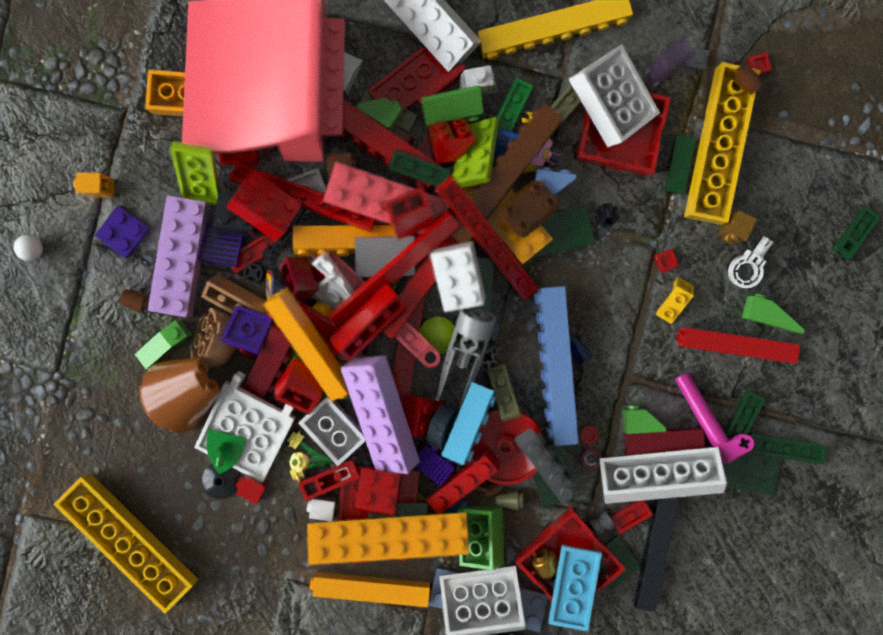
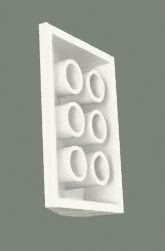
M623 45L610 51L569 79L607 147L623 142L660 113Z
M516 566L439 576L446 635H488L525 629Z

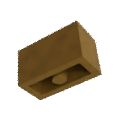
M741 211L731 213L729 222L721 226L717 236L721 237L723 242L730 245L747 241L757 219Z

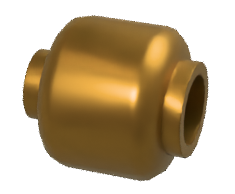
M545 548L536 551V555L532 559V565L541 578H553L557 575L559 560L555 553Z

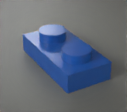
M500 128L492 167H496L494 163L501 154H506L509 150L506 148L513 138L517 139L519 133Z

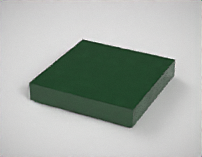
M616 535L605 544L623 563L626 569L608 585L611 590L641 566ZM600 560L598 574L602 577L604 575L602 571L605 570L607 572L603 561Z

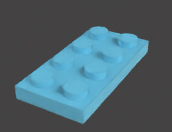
M562 545L548 620L549 624L588 631L602 555L600 551Z

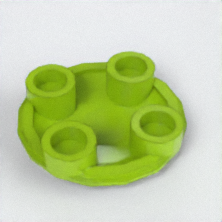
M436 316L429 318L423 323L419 334L439 354H443L448 350L455 326L448 319Z

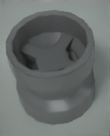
M606 511L602 512L598 519L593 518L589 521L599 538L605 535V531L616 528Z

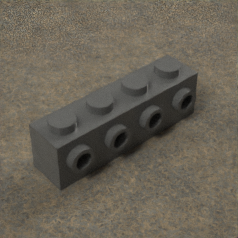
M528 428L514 439L562 504H565L578 494L574 488L577 485L570 475L566 477L564 472L567 470L560 461L558 463L555 462L554 458L556 455L551 448L548 447L546 449L543 444L546 441L540 433L535 434L531 428Z

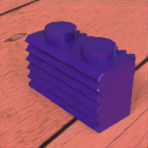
M425 443L417 453L420 462L415 467L442 487L456 469L453 465L455 461L443 457L438 453L440 451L438 448Z

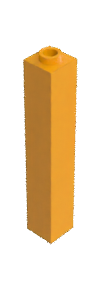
M286 288L271 296L264 306L330 400L345 398L349 391L340 364L290 291Z
M316 572L314 578H311L310 590H313V597L428 607L430 582Z

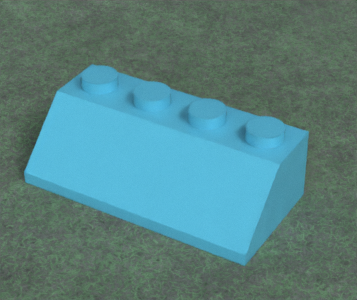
M473 382L471 383L442 456L462 465L471 462L474 451H472L475 443H479L482 435L480 429L482 425H486L489 419L487 414L489 407L493 408L496 402L495 391Z

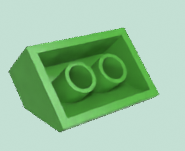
M480 85L423 97L421 111L426 131L429 130L430 124L438 121L452 122L455 119L467 120L469 124L480 121L479 119H482L483 116Z
M473 506L458 508V513H466L469 545V554L459 555L460 566L495 570L503 566V507Z

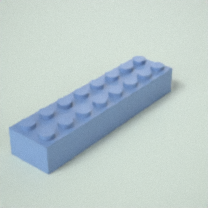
M565 286L537 289V293L534 294L535 305H538L539 312L536 313V322L540 324V331L537 332L538 343L542 344V351H539V359L544 367V370H541V380L545 383V389H542L543 400L547 403V408H544V417L547 419L549 426L545 428L546 438H549V441L554 446L578 444Z

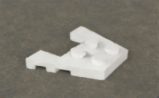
M324 252L314 261L313 265L327 277L318 283L319 290L312 298L328 303L335 309L355 291L327 253Z

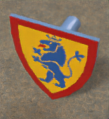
M267 270L265 274L266 301H268L273 293L286 289L285 286H281L279 279H274L271 270Z

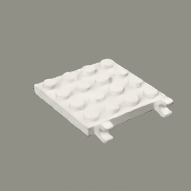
M238 371L231 383L228 381L224 383L194 448L208 454L206 443L209 428L245 437L246 441L242 455L232 468L263 483L296 418L291 414L294 408L286 404L282 410L240 388L239 386L246 374Z

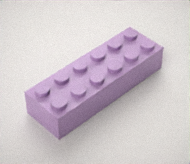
M167 196L148 311L193 317L202 261L198 260L205 226L209 221L210 204L203 201Z
M386 356L354 358L351 362L341 367L375 470L408 474L420 460Z

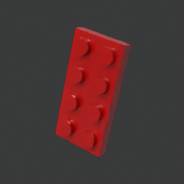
M424 45L370 87L368 93L374 100L386 98L389 101L391 99L396 100L402 105L400 108H402L404 113L417 102L416 98L449 72Z

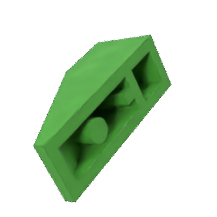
M756 293L755 296H747L742 319L793 333L804 334L805 330L777 304L767 300V296Z
M174 320L157 333L135 355L145 369H148L193 335L182 320Z

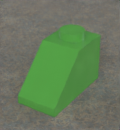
M386 98L359 103L356 106L358 110L390 132H392L403 115V110L400 108L402 105L394 99L389 101Z
M628 405L627 409H622L623 430L625 433L666 432V427L648 411L640 408L639 405Z

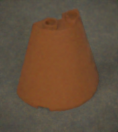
M204 357L159 361L149 367L144 373L139 390L141 404L147 416L160 428L164 427L173 433H185L193 430L220 395L221 391L216 381L209 379L207 376L209 367Z

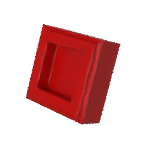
M767 52L747 59L748 65L752 69L760 70V75L773 71Z
M673 248L653 256L660 273L679 266Z

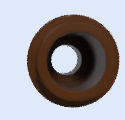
M741 65L733 73L735 76L733 81L745 93L748 92L750 95L755 93L763 84L761 77L749 65L745 67Z
M125 289L121 294L120 303L126 308L143 313L145 310H148L150 297L133 289Z

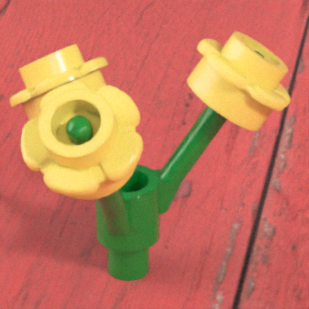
M300 431L292 433L287 440L290 443L288 447L291 446L296 449L300 445L312 454V459H308L301 452L294 453L291 456L290 465L292 469L289 471L293 480H298V482L306 478L305 471L318 466H325V464H332L333 462L329 456L320 454L302 442L304 436L300 434Z

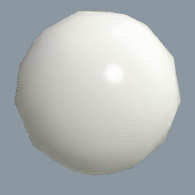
M22 235L15 241L14 251L18 258L24 261H33L42 255L43 245L39 238L33 235Z

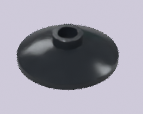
M210 464L203 473L202 484L205 491L211 497L226 499L234 495L238 490L236 485L240 479V473L231 467L229 470L219 474L213 465ZM217 478H221L223 483L218 484Z

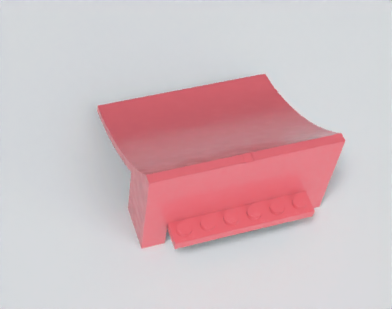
M326 0L189 1L182 143L213 148L214 154L232 153L278 145L284 161L324 162L323 136L343 135L345 19L327 18Z

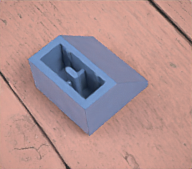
M541 167L540 170H536L532 182L540 180L555 196L576 179V175L571 174L569 170L552 172L551 168Z

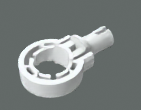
M763 236L754 251L747 249L742 256L736 257L728 268V276L731 282L742 288L756 286L763 277V267L767 263L764 260V255L774 242L769 241L768 238ZM749 263L754 270L753 276L750 278L752 282L749 283V280L740 279L737 272L733 274L734 269L738 270L742 264Z

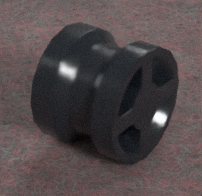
M249 264L244 269V277L249 282L260 283L265 278L266 272L261 265Z

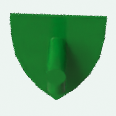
M209 428L206 443L208 457L213 467L221 474L237 463L242 455L246 438Z

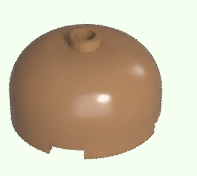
M209 308L208 314H202L192 338L195 339V349L191 350V358L204 357L209 368L219 367L231 358L237 347L221 342V338L231 318L229 314L213 308Z

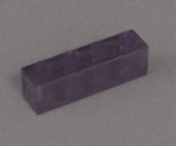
M685 36L663 49L645 70L646 80L654 88L674 76L695 54Z

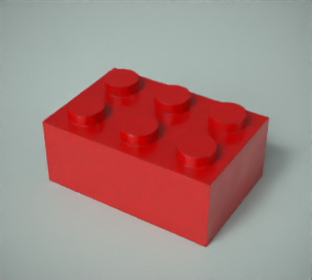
M252 170L226 208L274 241H277L284 235L302 204Z

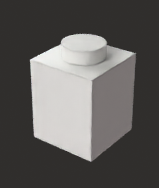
M317 496L312 498V501L309 500L307 505V512H310L309 518L332 522L335 515L337 498Z

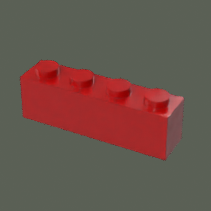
M385 284L329 340L336 350L351 362L407 307V304L395 291Z
M487 449L449 478L442 487L439 486L433 490L426 501L440 515L499 470L501 463Z

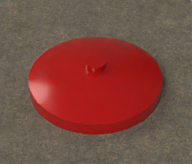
M499 409L487 412L489 419L486 425H482L480 429L482 435L479 443H475L472 451H474L471 462L487 449L494 454L501 465L499 470L487 479L488 481L500 485H514L526 481L536 473V468L514 440L528 428H531L535 434L540 433L544 439L539 425L528 414L520 411L521 417L502 422Z

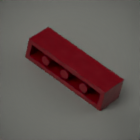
M277 323L272 327L243 388L262 399L268 393H273L274 386L276 385L274 382L282 376L284 372L282 367L289 362L292 356L289 354L291 349H295Z
M691 427L666 429V432L635 434L623 432L624 455L632 456L705 448L704 429Z

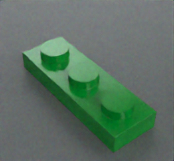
M517 77L515 78L497 116L499 122L497 134H499L500 128L512 131L533 85Z

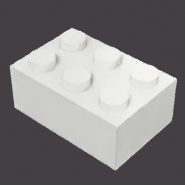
M473 241L434 249L431 253V259L444 312L483 305L486 296Z
M328 396L312 410L310 415H306L299 422L301 427L337 466L366 441L362 429L335 400L331 401Z

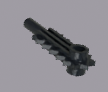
M300 207L284 235L277 241H274L271 247L266 246L261 254L265 257V264L268 261L274 264L281 256L278 252L293 232V226H297L298 221L307 209Z

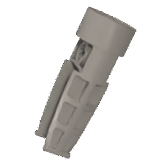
M478 307L460 310L444 360L435 398L436 401L440 399L456 349L460 351L456 365L462 369L463 367L467 368L471 354L475 355V360L462 396L460 408L462 407L472 382L474 383L496 321L492 313ZM457 331L462 334L461 341H455ZM479 340L484 341L482 349L478 347Z

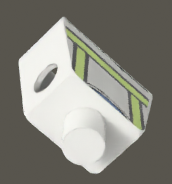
M491 66L464 70L458 80L460 89L480 85L481 95L497 93L495 76Z

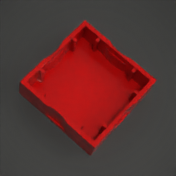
M649 93L660 113L626 140L607 147L586 110L575 161L647 177L651 176L655 172L660 149V136L666 122L671 97Z
M571 506L514 556L516 564L534 584L538 585L546 593L551 602L554 589L550 585V578H541L532 565V559L536 555V551L540 549L552 550L558 560L562 545L600 551L602 553L601 560L607 572L603 570L604 575L602 577L598 574L595 593L609 585L626 569L617 556Z

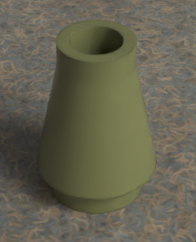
M519 491L496 495V506L519 510V508H524V495L519 493Z

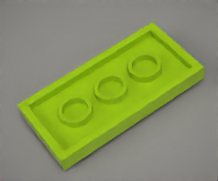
M496 117L469 124L475 136V141L455 161L452 174L462 188L490 182L499 126Z
M172 142L170 150L182 198L203 201L217 206L220 186L213 148Z

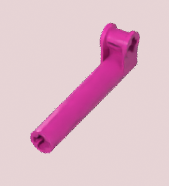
M689 372L675 378L712 447H718L723 465L734 461L739 456L753 449L754 441L748 435L737 434L728 439ZM740 439L747 440L745 443L746 447L739 446L741 443Z

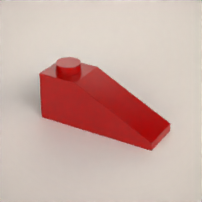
M350 460L303 479L298 485L306 502L360 477L353 460Z

